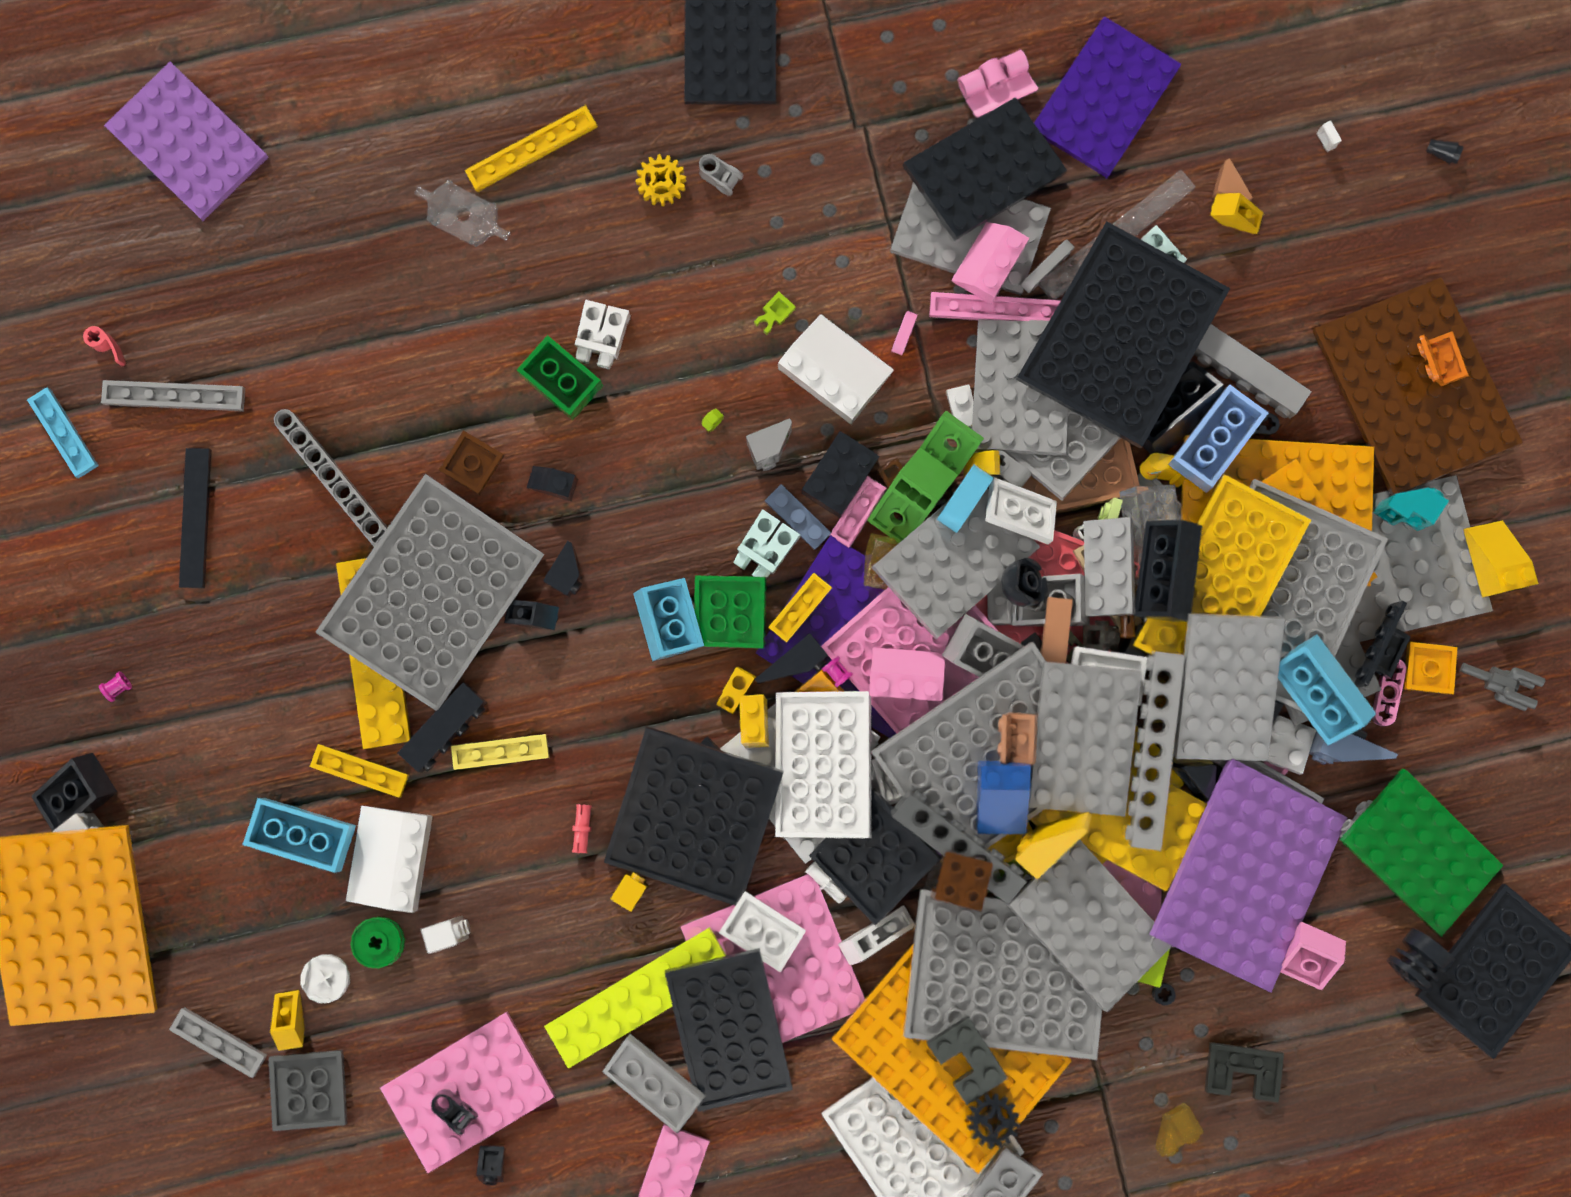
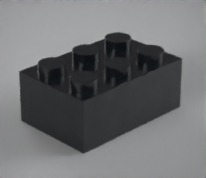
M840 431L802 488L801 494L838 518H841L862 483L877 464L880 456Z

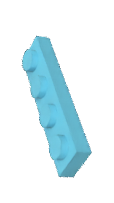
M46 387L27 399L75 477L80 478L98 467L97 462L50 388Z

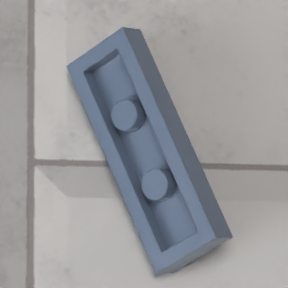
M782 484L765 500V503L794 531L799 533L800 537L814 550L830 536L831 532Z

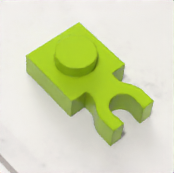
M778 291L763 307V311L766 314L759 316L754 321V324L758 327L761 322H766L768 326L764 329V333L768 335L772 330L773 324L776 322L781 325L796 309V306Z

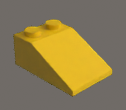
M1503 520L1463 529L1482 597L1538 584L1532 560Z
M1078 813L1039 825L1033 831L1027 830L1026 834H1023L1020 838L1021 843L1016 848L1018 853L1015 860L1038 879L1088 831L1092 813Z

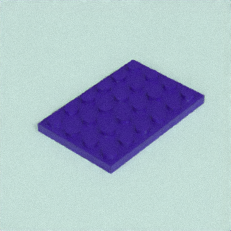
M1104 16L1034 124L1046 141L1108 178L1181 64Z

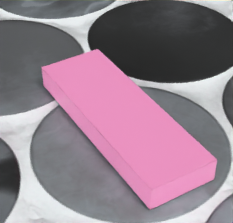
M867 476L830 535L848 548L851 547L887 488Z

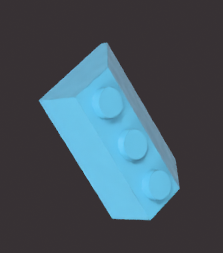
M685 578L644 587L633 593L652 661L672 657L704 646Z

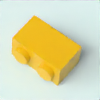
M763 694L739 696L741 744L745 748L769 747L767 699Z

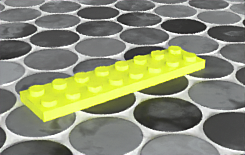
M709 927L544 1027L569 1069L672 1007L664 973L665 970L727 955Z

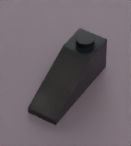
M809 633L755 678L757 684L807 673L812 669L817 672L827 664L825 659L828 657V654Z

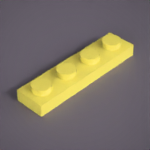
M547 734L451 746L454 770L550 758Z

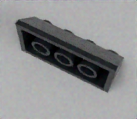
M1191 360L1146 439L1143 448L1150 454L1166 453L1183 439L1185 435L1197 427L1225 390L1224 384Z
M1185 520L1146 521L1135 603V617L1188 622V616L1192 611L1202 525Z

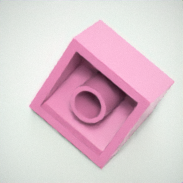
M1301 922L1296 928L1294 938L1289 945L1280 972L1322 990L1345 961L1346 941Z

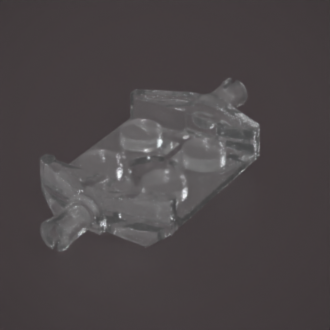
M450 180L433 192H429L420 186L417 187L418 190L415 191V195L428 202L427 221L437 228L475 247L483 244L490 236L496 235L505 241L508 239L507 236H510L509 231L497 225L498 207L496 203H490L454 185ZM462 211H468L470 217L466 221L458 220V214Z

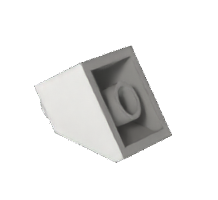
M791 419L746 436L747 446L757 470L763 469V471H767L776 467L775 463L779 462L792 432Z

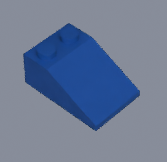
M978 761L977 834H1026L1030 797L1029 764L1012 762L1001 764L1000 761Z

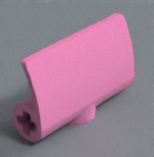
M1022 50L999 60L998 58H993L983 63L979 69L958 78L960 90L976 118L991 112L1014 97L1018 100L1038 90V87L1027 71L1029 65Z

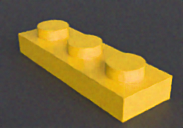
M813 573L768 628L787 643L832 587Z

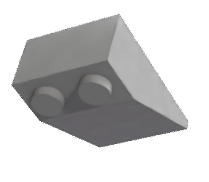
M1082 574L1041 576L1042 579L1046 577L1048 592L1044 601L1029 607H1020L1012 604V626H1044L1048 597L1072 599L1070 627L1090 625V617L1085 615V576Z
M965 614L942 656L980 677L1019 651L1024 645Z

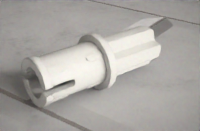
M813 862L807 868L805 873L809 874L820 885V890L824 889L837 903L845 900L847 895L816 862Z

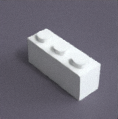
M463 916L443 921L421 930L428 954L459 944L469 939L468 934L471 933L469 922L467 919L464 920Z

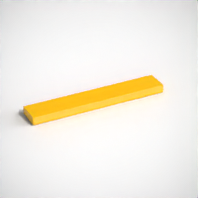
M585 105L466 169L465 172L476 192L590 132L597 128V124Z

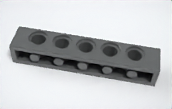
M908 789L892 809V817L942 855H945L947 851L971 858L979 854L984 855V861L993 864L988 890L1009 905L1027 882L1023 876L1024 871L1014 863L1010 866L1003 861L1005 857L996 849L990 851L984 846L986 842L978 835L974 834L971 836L965 832L967 828L956 819L952 822L946 817L947 812L938 805L932 807L926 802L928 798L920 791L916 790L914 793ZM920 810L928 812V816L924 820H917L915 815ZM939 825L947 827V831L942 835L934 833L935 828ZM958 840L966 841V846L963 849H955L954 843ZM997 869L1005 871L1001 878L992 877L993 872Z

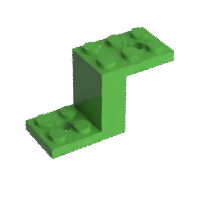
M945 411L918 451L898 473L867 521L894 541L900 543L925 521L984 440V437ZM947 439L955 440L957 447L950 446ZM894 512L900 513L903 520L896 519Z

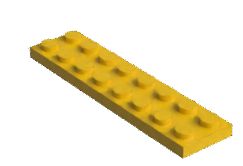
M367 558L336 563L341 595ZM350 655L363 749L408 742L411 739L405 691Z

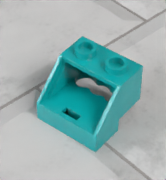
M1435 488L1418 489L1397 493L1380 501L1373 513L1392 526L1404 522L1416 531H1420L1435 524L1449 500L1444 498V494Z

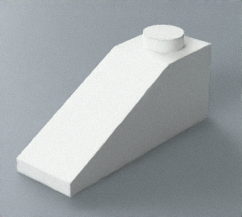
M903 905L887 914L877 925L872 923L839 943L838 946L849 965H853L870 957L916 925Z

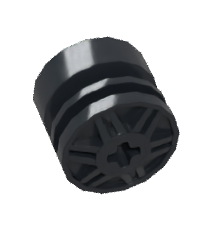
M1411 928L1402 940L1409 951L1406 952L1396 948L1394 953L1400 959L1390 955L1387 962L1407 983L1430 993L1433 986L1427 980L1436 984L1439 982V978L1435 975L1433 969L1446 973L1455 959L1446 949L1417 929Z

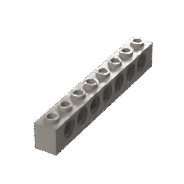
M1152 651V656L1147 657L1146 670H1150L1149 680H1145L1143 686V694L1147 695L1146 704L1141 705L1140 719H1144L1143 729L1139 728L1137 743H1141L1140 753L1136 752L1134 767H1138L1137 777L1132 778L1131 791H1134L1135 795L1134 801L1129 803L1128 815L1132 816L1131 825H1127L1125 839L1129 840L1128 844L1131 847L1161 851L1185 655ZM1162 670H1166L1169 674V679L1164 684H1160L1157 680V675ZM1162 694L1166 698V704L1162 708H1157L1154 705V699ZM1155 719H1161L1163 722V728L1159 732H1153L1151 729V723ZM1153 743H1157L1160 746V752L1156 756H1150L1148 753V748ZM1149 768H1156L1157 776L1153 780L1145 778V772ZM1147 792L1154 794V800L1151 804H1143L1142 797ZM1148 816L1151 818V825L1145 829L1140 828V819Z

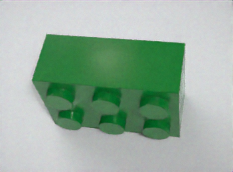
M548 335L517 369V372L525 381L572 421L603 387L601 380Z

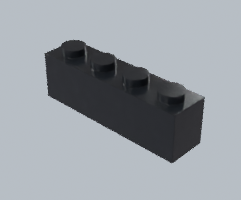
M462 683L398 751V754L417 772L430 771L437 763L435 759L439 754L442 753L444 755L453 746L452 740L457 735L461 737L469 729L468 723L473 718L478 719L485 712L484 706L487 702L468 684Z

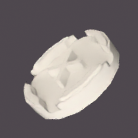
M322 954L312 958L304 966L301 973L302 989H304L311 1000L318 1003H330L339 999L347 991L350 984V972L347 965L341 958L332 954Z

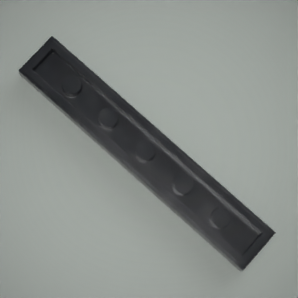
M186 448L179 588L205 589L212 452L208 448Z

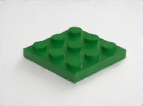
M695 575L694 611L704 643L703 647L765 648L766 577Z

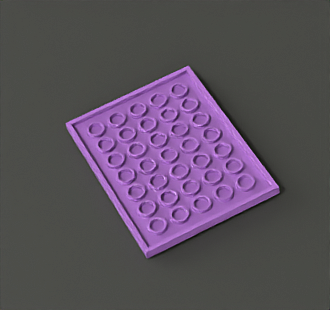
M1235 759L1227 760L1149 935L1266 991L1272 992L1282 969L1281 965L1289 945L1294 938L1296 928L1305 917L1342 832L1340 829L1348 817Z

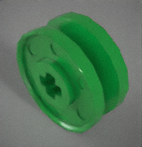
M373 917L364 920L356 927L351 937L350 946L353 956L360 964L367 968L378 969L391 965L400 958L405 948V935L403 929L396 921L388 917ZM381 938L383 943L375 947L374 942L377 941L376 939Z

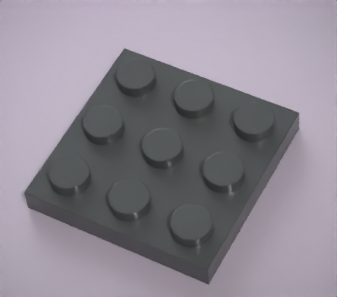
M343 1050L274 1055L269 1057L272 1131L340 1126L348 1123Z

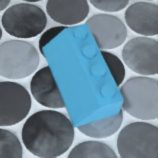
M1318 635L1298 645L1280 658L1278 679L1327 745L1366 726L1375 716L1376 712Z

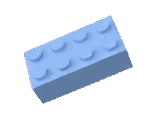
M1229 385L1168 465L1207 493L1219 480L1267 416L1268 412Z

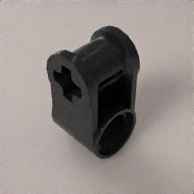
M440 1090L431 1101L433 1113L460 1136L465 1133L464 1129L467 1125L478 1117V1113L470 1105L463 1102L450 1090ZM438 1098H446L449 1101V1107H440Z

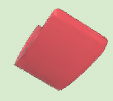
M92 326L85 330L83 338L87 345L99 352H105L111 348L116 363L122 367L126 365L121 349L110 334L97 326Z

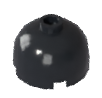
M1028 557L1011 563L1002 574V591L1005 597L1016 606H1033L1044 601L1047 596L1046 577L1041 578L1039 571L1042 568L1035 560Z

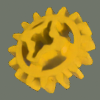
M659 154L655 161L652 157H649L648 165L644 162L641 163L643 170H637V176L640 178L636 179V184L640 186L638 188L639 194L645 193L643 196L645 201L651 198L652 205L655 206L657 201H660L661 205L664 206L667 200L673 204L674 196L678 199L681 198L679 190L685 191V185L682 183L686 182V176L682 175L684 173L683 167L677 168L679 165L677 160L671 163L670 156L667 155L665 160H662ZM674 174H675V176H676V184H675V185H674L673 182L671 181V179L673 178V175H674ZM647 176L651 180L648 187L646 185ZM665 178V182L659 181L657 183V179L663 180Z

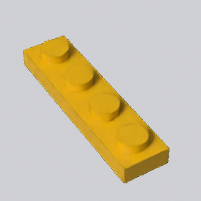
M321 744L317 745L310 767L399 798L402 797L409 777L408 774Z

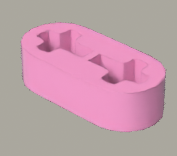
M906 311L892 352L903 355L917 319V314Z

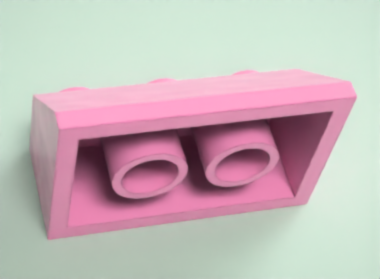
M986 222L951 282L992 304L1025 249L1029 237L1010 226Z
M873 648L869 696L942 701L945 666L943 653Z

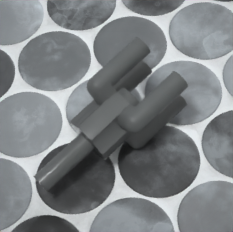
M1463 663L1460 668V672L1484 680V688L1496 692L1494 695L1495 700L1522 711H1526L1528 707L1535 709L1538 701L1517 693L1519 686L1522 685L1533 689L1535 685L1542 687L1545 683V678L1516 667L1512 668L1511 671L1492 667L1487 672Z

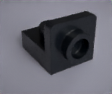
M480 1146L476 1175L482 1184L494 1186L497 1185V1182H504V1146Z

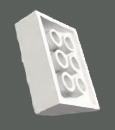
M821 314L791 345L778 362V369L849 424L855 421L894 371Z
M361 806L346 901L411 913L418 911L433 816Z

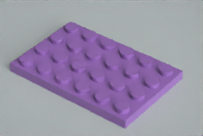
M171 62L104 125L203 221L268 158L261 148Z

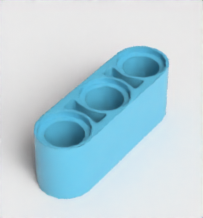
M974 464L937 520L957 533L994 477Z

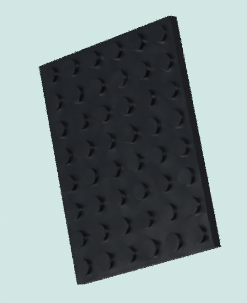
M1106 221L1016 380L1141 449L1230 288Z

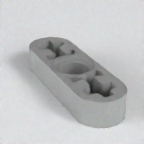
M1066 239L1023 281L1021 286L1028 293H1031L1069 256L1075 247Z

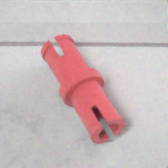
M576 804L575 826L572 827V831H575L572 853L588 854V836L592 827H589L592 806Z

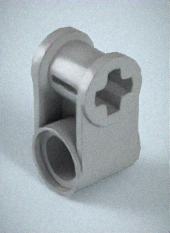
M706 154L699 161L700 176L728 196L732 195V189L737 181L744 177L738 169L728 165L715 155ZM707 164H712L715 166V169L708 172L703 167Z
M999 451L1000 460L1002 461L1000 463V475L993 476L1022 488L1032 475L1031 471L1010 457L1006 452Z

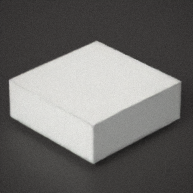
M1331 121L1323 124L1317 132L1328 152L1335 149L1342 141Z

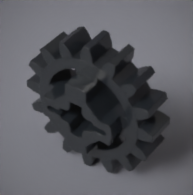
M993 1093L992 1099H990L988 1094H983L984 1101L977 1098L975 1100L977 1106L968 1107L972 1111V1115H966V1119L971 1121V1124L967 1125L966 1128L974 1130L970 1137L972 1139L979 1137V1145L983 1146L987 1142V1148L992 1149L995 1143L998 1148H1002V1141L1010 1144L1009 1136H1017L1013 1129L1014 1127H1020V1124L1015 1122L1014 1118L1020 1115L1017 1112H1012L1015 1107L1013 1103L1006 1104L1007 1097L1003 1096L999 1101V1096L996 1093ZM988 1105V1109L984 1113L979 1114ZM1000 1106L1006 1111L1008 1118L1003 1117ZM994 1116L998 1121L991 1125L988 1123V1119H992ZM978 1124L985 1128L986 1136L980 1132ZM1003 1128H1006L1005 1132L1002 1135L998 1136V1132H1000Z

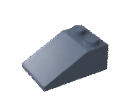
M1317 730L1309 752L1313 756L1312 760L1321 764H1333V762L1396 759L1398 755L1352 734L1327 745Z

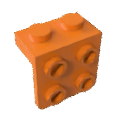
M1453 331L1430 340L1425 335L1419 336L1421 342L1417 346L1421 356L1428 360L1429 364L1425 365V368L1433 382L1436 381L1440 386H1444L1469 376Z

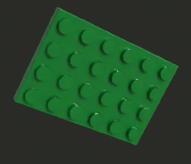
M1401 769L1339 839L1432 931L1441 937L1504 866L1406 769Z

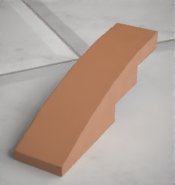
M1047 598L1042 647L1040 650L1041 655L1047 662L1066 663L1072 599Z

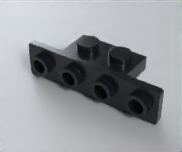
M1395 602L1387 607L1385 611L1386 617L1375 632L1376 638L1365 653L1366 659L1355 674L1356 680L1354 684L1356 687L1368 686L1375 672L1385 678L1392 677L1411 637L1396 628L1407 606L1406 602Z

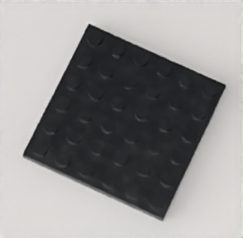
M647 726L604 863L736 906L746 890L784 771Z

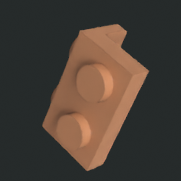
M1008 712L1002 715L998 724L1001 742L998 745L997 751L998 757H1001V764L1009 762L1036 763L1038 714Z

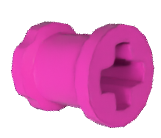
M839 656L822 668L823 672L827 671L835 681L836 688L853 675L852 672H848L841 664Z
M120 671L115 674L116 676L113 679L99 685L101 693L110 702L115 701V697L123 691L132 688L130 681Z

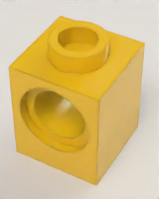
M634 872L632 875L627 873L611 897V900L628 911H633L648 887L644 884L645 879Z

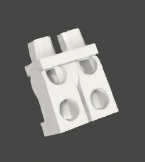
M585 300L575 341V346L577 347L576 359L579 362L589 364L591 354H599L597 365L610 369L614 358L618 359L624 333L631 317L630 312L609 305L607 309L605 304Z

